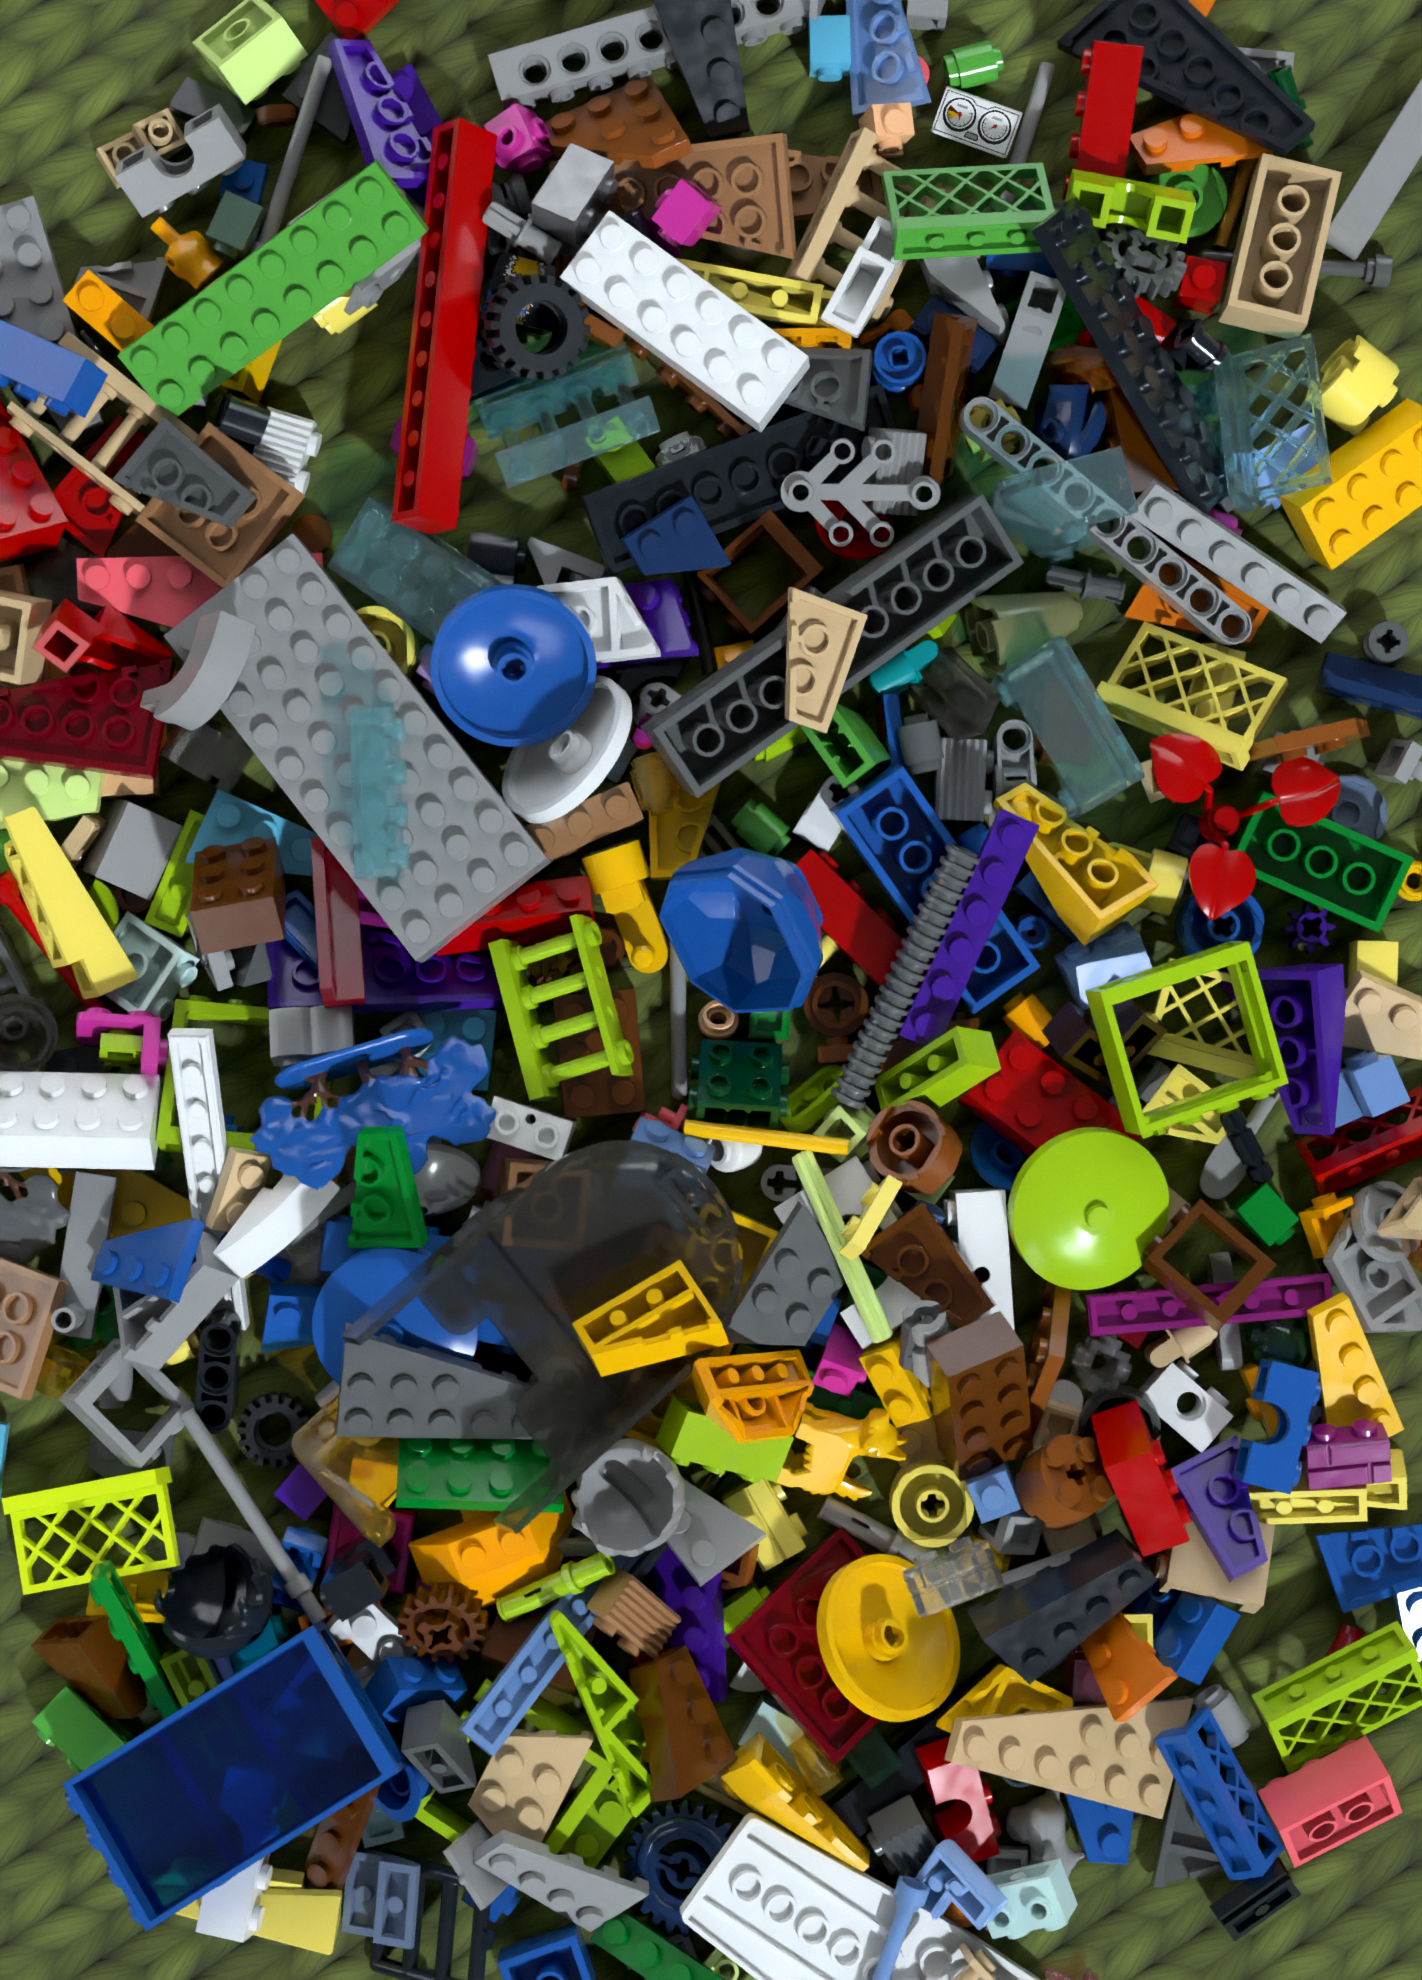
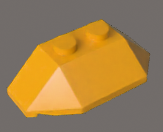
M799 1349L700 1358L694 1362L690 1377L696 1390L697 1400L702 1406L705 1415L739 1444L788 1438L795 1434L804 1413L807 1398L811 1396L815 1387Z
M564 1490L563 1513L493 1511L409 1543V1548L423 1583L432 1587V1584L437 1582L442 1590H447L449 1584L452 1583L455 1585V1592L457 1593L468 1589L470 1590L469 1600L481 1599V1608L495 1604L498 1597H503L559 1570L564 1557L557 1544L565 1529L571 1524L574 1513Z

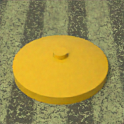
M872 1554L861 1557L846 1564L831 1577L823 1590L818 1606L817 1636L824 1664L841 1693L864 1713L888 1722L910 1721L938 1708L946 1700L955 1685L961 1655L959 1633L953 1612L945 1596L934 1581L911 1562L888 1554Z

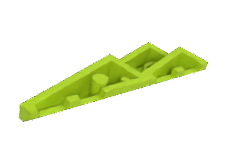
M554 1610L548 1622L631 1816L637 1818L651 1802L649 1789H653L649 1762H644L642 1749L646 1748L642 1722L637 1723L635 1704L639 1699L562 1612Z

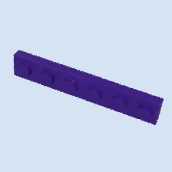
M999 807L978 853V858L981 861L979 865L974 864L972 869L975 873L967 878L969 886L961 891L964 897L962 900H957L958 909L956 912L952 911L950 915L953 920L951 923L946 924L947 933L946 935H941L940 940L942 943L939 947L935 948L936 956L930 959V969L925 970V979L922 982L920 981L918 985L920 990L914 994V1002L908 1007L909 1013L902 1020L904 1024L897 1031L900 1036L926 1046L944 1035L1039 828L1038 824Z

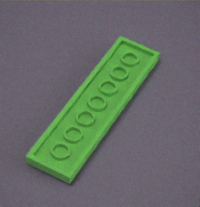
M376 159L120 351L117 356L152 400L177 417L358 282L428 232L429 228L379 160Z

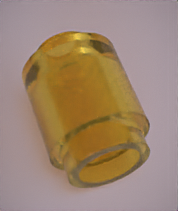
M658 752L646 754L632 760L631 766L633 770L630 772V776L641 811H650L651 816H658L674 810L673 803L680 799L673 775Z

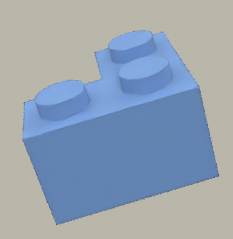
M1363 1050L1343 1059L1346 1067L1340 1069L1335 1128L1362 1116H1378L1411 1101L1391 1055H1380L1376 1051L1367 1053L1366 1050Z

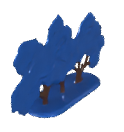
M424 1028L410 1029L292 1065L281 1071L275 1077L274 1083L284 1090H301L311 1087L310 1090L298 1102L292 1101L286 1096L276 1095L265 1099L259 1108L261 1127L250 1138V1141L255 1144L258 1152L270 1154L274 1169L281 1171L284 1175L296 1176L300 1183L318 1190L340 1173L345 1162V1156L351 1147L357 1146V1135L364 1127L403 1126L413 1174L415 1175L419 1173L428 1161L427 1141L431 1136L448 1140L455 1146L482 1141L488 1136L491 1130L490 1124L495 1118L496 1111L482 1097L474 1096L471 1093L472 1089L489 1071L483 1045L475 1044L471 1046L466 1040L451 1036L441 1043L433 1056L424 1060L414 1055L426 1049L432 1043L434 1033ZM401 1060L399 1074L394 1077L388 1075L376 1076L370 1072L371 1068ZM415 1067L425 1069V1078L418 1077ZM359 1072L362 1085L356 1093L348 1096H338L327 1090L326 1082ZM316 1097H321L322 1108L318 1117L312 1121L307 1120L306 1113L309 1103L311 1105L316 1104ZM327 1098H333L337 1102V1107L328 1106ZM300 1106L299 1116L293 1117L292 1109Z

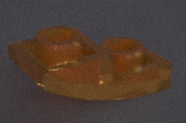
M1071 346L1048 350L1045 364L1066 385H1077L1087 381L1096 391L1120 386L1099 349Z

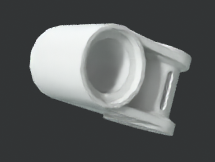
M835 775L830 776L823 783L814 800L810 801L792 833L826 853L842 829L829 811L838 804L831 800L833 792L829 790L831 784L835 786L840 784ZM857 785L846 788V792L849 795L858 790Z

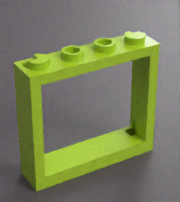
M1229 941L1085 990L1124 1130L1127 1133L1141 1135L1142 1139L1153 1135L1160 1136L1166 1133L1165 1127L1178 1123L1179 1126H1187L1203 1120V1113L1215 1110L1216 1113L1234 1110L1240 1106L1238 1102L1249 1097L1252 1100L1268 1098L1269 1094L1275 1093L1274 1088L1289 1083L1249 941ZM1227 966L1257 1073L1143 1113L1112 1005Z
M199 995L188 996L187 1000H175L172 1028H187L188 1019L269 1027L268 1007L252 1006V1003L246 1000L230 999L227 1004L211 1002L210 998ZM169 1049L156 1142L160 1151L183 1153L180 1127L174 1126L177 1102ZM335 1080L326 1082L327 1090L331 1093L334 1090ZM319 1096L316 1097L317 1103L315 1104L314 1119L318 1117L322 1108L321 1097ZM329 1097L327 1098V1105L330 1107L332 1106V1098ZM226 1131L228 1151L230 1147L257 1151L255 1144L250 1141L254 1134Z
M500 1670L493 1682L486 1678L473 1699L479 1702L503 1670ZM540 1695L523 1717L540 1730H557V1735H581L582 1731L595 1733ZM464 1709L459 1716L462 1722L466 1720L470 1712ZM596 1733L584 1758L593 1765L592 1769L541 1842L549 1845V1853L558 1854L613 1775ZM433 1788L432 1792L421 1800L419 1810L414 1817L453 1843L472 1824L434 1799L432 1795L436 1790Z

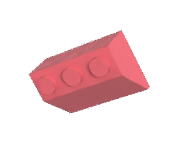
M1366 1736L1343 1743L1338 1747L1337 1751L1321 1759H1312L1306 1762L1298 1771L1286 1777L1272 1779L1264 1788L1257 1791L1264 1810L1294 1868L1403 1813L1390 1775Z

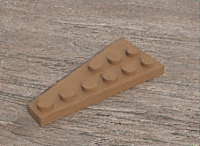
M777 133L691 144L692 153L656 169L643 168L640 162L635 160L623 159L620 165L614 164L615 180L618 182L617 191L613 200L609 204L604 203L599 213H607L610 210L621 218L626 212L639 209L644 217L651 219L657 211L655 204L659 197L667 189L671 188L673 190L680 179L695 183L722 207L700 238L797 260L787 134ZM558 161L549 162L550 173Z

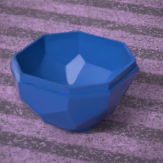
M736 848L689 861L673 872L661 907L659 919L690 982L733 1013L786 1011L801 1007L810 992L823 961L820 928L823 924V916L800 868L788 860L745 848Z

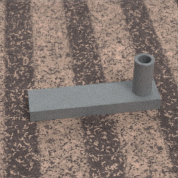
M76 1171L70 1205L71 1216L68 1218L59 1276L60 1279L68 1281L69 1284L61 1308L54 1311L51 1316V1324L54 1328L53 1334L93 1339L95 1337L103 1284L90 1279L104 1240L110 1239L119 1183L118 1176L85 1171Z

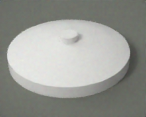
M596 676L594 690L589 703L580 717L569 728L545 742L524 747H513L506 763L502 781L503 799L511 811L530 823L549 822L573 810L601 784L620 756L630 731L632 704L626 691L610 678Z

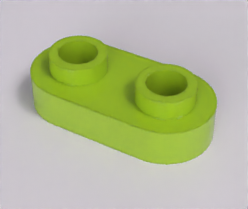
M832 1064L821 1068L788 1096L787 1117L779 1116V1120L790 1132L798 1133L809 1130L829 1110L841 1103L831 1094V1089L838 1086L836 1082L837 1077L844 1074L841 1066Z

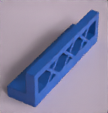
M1200 1708L1183 1727L1162 1730L1154 1740L1229 1880L1262 1877L1284 1850V1846L1210 1708ZM1202 1726L1207 1734V1747L1204 1746L1197 1732ZM1220 1761L1226 1769V1783H1224L1220 1775ZM1239 1797H1241L1245 1805V1818H1243L1239 1811ZM1258 1832L1267 1846L1263 1853L1258 1846Z

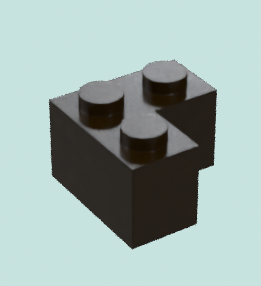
M1137 997L1112 1005L1131 1070L1168 1031L1150 1007ZM1068 1001L1041 1030L1063 1060L1113 1089L1092 1015Z

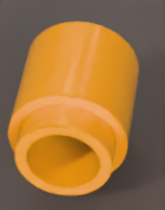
M1019 992L1003 1006L1007 1013L1001 1019L1012 1032L1015 1030L1040 1050L1050 1043L1041 1030L1053 1017L1033 993L1025 997L1022 992Z

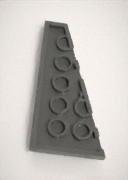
M345 1322L336 1437L584 1440L589 1409L586 1396L544 1383L537 1386L517 1380V1375L505 1371L497 1374L482 1369V1364L424 1346L418 1348L397 1343L395 1337L382 1333L377 1337L361 1332L359 1326Z

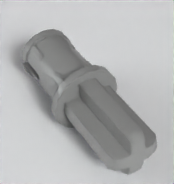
M493 201L483 215V223L513 241V247L521 246L545 261L548 265L551 264L562 245L561 241H557L532 225L531 218H528L526 221L497 202Z

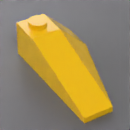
M1026 782L995 799L993 804L997 811L1000 807L1039 825L1025 859L1058 916L1084 946L1117 926L1157 889L1159 884L1131 853L1122 847L1117 851L1099 839L1100 832L1091 826L1085 829L1068 818L1063 807Z
M760 1731L735 1752L738 1759L721 1770V1784L733 1799L738 1800L740 1798L749 1808L862 1872L869 1867L870 1851Z

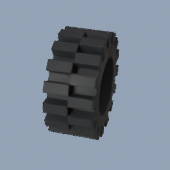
M276 1391L269 1392L252 1401L239 1418L241 1422L237 1427V1434H240L241 1439L238 1442L240 1447L244 1446L246 1449L245 1455L249 1459L253 1457L257 1460L256 1464L260 1466L266 1464L269 1465V1468H277L281 1465L285 1467L303 1455L310 1446V1441L314 1436V1432H312L315 1425L314 1418L310 1417L309 1412L311 1410L308 1406H304L301 1403L302 1399L298 1396L292 1397L289 1395V1392L284 1391L281 1393H276ZM280 1414L288 1419L291 1425V1436L287 1442L273 1445L263 1438L261 1424L266 1416Z

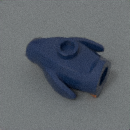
M1095 384L1049 385L1046 405L1043 401H1040L1035 407V430L1037 437L1086 477L1088 475L1086 464L1089 456L1105 430L1106 414L1104 405L1101 401L1093 403L1092 394L1095 391ZM1068 486L1067 488H1068V489H1072V488H1076V487H1075V486Z

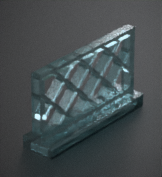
M1306 334L1234 355L1228 349L1223 361L1214 369L1228 496L1238 511L1243 513L1255 510V502L1332 483L1315 340L1312 334ZM1305 349L1306 358L1296 371L1282 364L1290 353ZM1262 361L1268 367L1256 382L1245 377V365ZM1277 370L1290 377L1278 394L1265 388V385ZM1298 383L1310 388V394L1300 407L1286 400ZM1259 393L1272 400L1260 418L1249 411V406ZM1281 406L1295 413L1282 430L1269 423ZM1303 418L1313 423L1315 427L1304 443L1291 436ZM1263 429L1277 436L1265 453L1258 451L1253 446V442ZM1285 442L1299 449L1287 466L1273 459ZM1316 443H1317V450L1313 449V447L1315 446ZM1308 454L1319 460L1320 472L1306 476L1295 472ZM1255 457L1259 459L1257 463H1255ZM1267 465L1281 472L1273 484L1258 488L1257 478Z

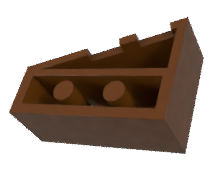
M1109 385L1101 401L1106 414L1105 430L1101 436L1106 492L1109 498L1129 513L1128 510L1153 478L1175 493L1179 491V488L1120 385ZM1109 514V524L1111 532L1114 527V521L1111 515Z
M686 1645L658 1651V1657L654 1659L648 1657L629 1669L632 1692L639 1699L635 1704L637 1723L642 1722L646 1742V1748L642 1749L644 1762H649L653 1789H649L651 1803L681 1798L738 1759Z

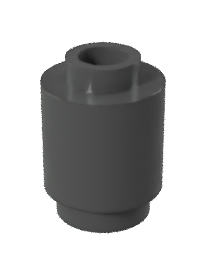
M927 713L903 718L904 726L898 727L897 732L904 766L908 765L910 775L942 769L940 759L944 758L937 720L929 721Z

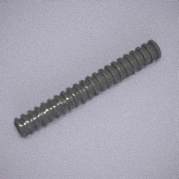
M956 844L946 845L947 855L940 857L939 861L942 865L934 870V874L937 876L935 880L930 879L928 883L931 889L924 892L923 897L925 901L917 906L920 912L912 917L915 923L913 926H908L906 931L909 935L901 940L904 946L902 949H897L895 953L898 959L891 962L890 967L892 971L891 973L887 972L885 975L887 982L879 987L882 993L874 998L876 1006L870 1007L868 1012L871 1016L863 1021L865 1029L859 1030L857 1034L860 1040L853 1043L852 1047L855 1050L847 1055L849 1063L844 1064L841 1068L844 1074L837 1077L836 1082L838 1086L831 1089L833 1097L847 1106L857 1109L865 1106L866 1102L863 1099L865 1096H870L871 1090L869 1086L875 1085L877 1081L874 1075L881 1072L880 1063L887 1060L885 1052L890 1051L893 1047L890 1041L897 1038L898 1033L896 1029L897 1027L901 1028L904 1024L901 1018L909 1013L907 1005L913 1004L914 998L912 995L920 990L917 984L919 981H924V970L930 969L931 964L928 961L936 956L934 948L941 945L942 941L939 938L947 933L945 925L953 920L950 914L952 911H957L958 905L956 902L964 897L961 891L969 886L967 878L974 875L975 871L972 868L974 864L979 865L981 861L977 854Z

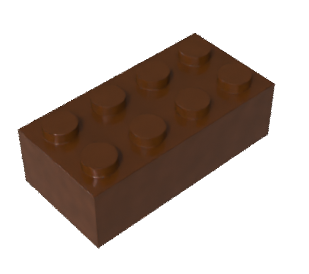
M1001 1311L926 1342L925 1349L937 1444L958 1480L961 1482L972 1476L982 1475L990 1468L1009 1460L1018 1459L1025 1453L1033 1450L1024 1345Z

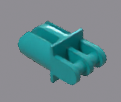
M931 640L923 641L907 652L905 649L881 665L868 675V685L871 692L877 697L890 693H897L899 695L915 684H920L923 679L920 671L934 662L938 654L937 644Z

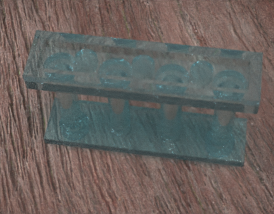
M626 344L583 359L575 366H568L566 368L568 372L561 376H552V379L548 380L530 379L474 400L488 439L492 440L501 436L506 448L494 454L507 488L661 431L650 396L635 400L630 387L640 383ZM615 393L620 406L597 415L592 402ZM577 408L582 421L559 429L554 416ZM539 422L544 435L521 443L516 430Z

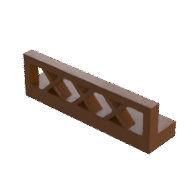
M941 311L934 313L916 430L927 434L922 475L934 478L938 482L939 487L953 480L960 435L958 416L965 403L978 318Z

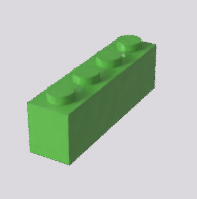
M70 1684L32 1721L37 1727L36 1732L38 1736L49 1746L56 1745L66 1755L65 1760L70 1768L78 1774L136 1738L118 1719H107ZM145 1746L93 1779L105 1801L116 1803L125 1812L124 1818L127 1823L138 1832L143 1830L148 1836L167 1819L188 1795L180 1780Z

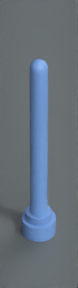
M900 1876L898 1878L893 1893L896 1897L895 1904L898 1907L872 1980H890L912 1914L918 1912L919 1907L925 1906L930 1888L918 1879L908 1876Z

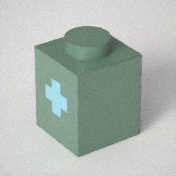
M226 190L206 232V236L214 246L213 251L231 261H235L236 257L246 258L250 254L253 241L258 242L266 217L264 208Z

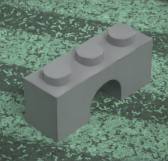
M220 103L185 123L184 139L193 151V154L187 160L179 163L166 161L157 153L153 145L149 143L117 162L115 178L142 218L152 212L158 215L167 211L173 206L176 198L185 193L194 195L203 190L209 184L211 178L220 173L224 176L229 175L243 165V160L246 159V143Z

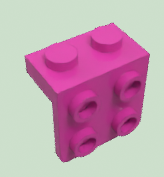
M98 1007L88 1008L86 1012L77 1013V1044L100 1046L101 1033H110L111 1030L115 1029L130 1030L137 1036H143L140 1074L165 1076L168 1039H160L161 1017H153L152 1013L140 1010L130 1011L128 1015L111 1014L110 1010Z

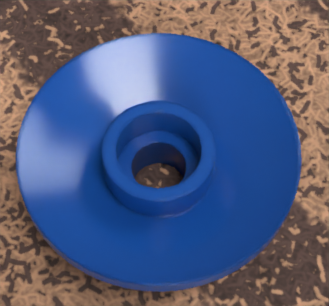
M984 1121L975 1128L970 1137L969 1155L977 1173L991 1186L1011 1192L1018 1172L1029 1157Z

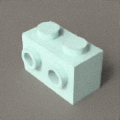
M1061 1859L986 1875L1008 1898L1006 1906L987 1924L992 1939L1007 1936L1008 1939H1018L1027 1935L1032 1930L1045 1928L1046 1931L1061 1929L1068 1924V1920L1078 1905Z

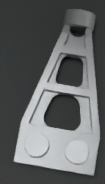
M377 1602L343 1622L335 1613L326 1624L337 1644L344 1639H350L368 1656V1661L363 1666L353 1670L363 1688L366 1687L386 1657H411L418 1649L417 1645L405 1646L406 1636L398 1634L399 1623ZM307 1650L269 1703L270 1705L261 1712L278 1741L296 1725L339 1703L331 1687L312 1700H307L298 1691V1687L313 1671L318 1670L322 1674L309 1650ZM281 1709L287 1712L286 1716L280 1712Z

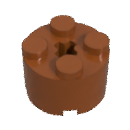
M910 1100L904 1101L906 1104L893 1107L890 1105L879 1112L867 1132L866 1145L869 1146L871 1165L885 1178L891 1175L903 1184L900 1189L906 1192L923 1193L926 1195L937 1192L940 1186L952 1176L958 1165L963 1150L961 1140L958 1138L954 1128L946 1120L922 1102Z
M1069 1434L1054 1437L1025 1458L1021 1463L1022 1467L1020 1472L1017 1473L1015 1480L1016 1493L1023 1509L1032 1518L1036 1515L1046 1524L1043 1526L1057 1531L1074 1527L1102 1508L1114 1495L1113 1487L1103 1466L1098 1443L1091 1437L1081 1438Z

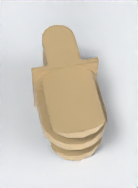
M1210 1326L1162 1330L1164 1335L1145 1348L1144 1356L1149 1363L1158 1368L1167 1366L1179 1357L1188 1364L1190 1363L1189 1358L1209 1346L1217 1337L1218 1332L1214 1331Z

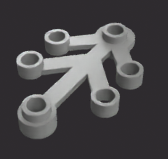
M847 438L835 440L831 445L830 452L810 472L795 471L784 479L781 486V498L784 504L795 512L809 511L829 532L830 541L839 547L846 546L852 541L853 528L848 522L839 521L821 500L839 501L870 533V540L875 546L886 547L894 539V529L888 522L881 521L863 501H910L915 508L927 510L934 507L940 499L938 482L927 475L914 478L910 484H863L881 465L889 464L894 460L896 447L891 440L886 438L877 440L872 446L871 453L840 483L822 482L839 464H846L853 459L855 447ZM844 443L850 447L851 453L847 458L841 459L836 456L835 447L838 444ZM880 444H887L892 449V453L887 459H881L876 455V448ZM802 484L808 488L809 495L805 499H798L794 496L793 489L796 485ZM921 486H927L932 491V496L927 501H921L916 496V491ZM839 526L847 528L849 531L848 538L843 541L835 539L833 535L834 529ZM877 528H887L890 532V537L886 541H878L874 536Z

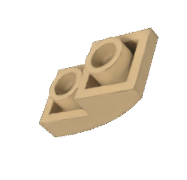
M168 108L133 124L132 132L96 149V155L116 189L121 187L115 178L118 161L149 143L167 161L188 145L184 139L183 132Z

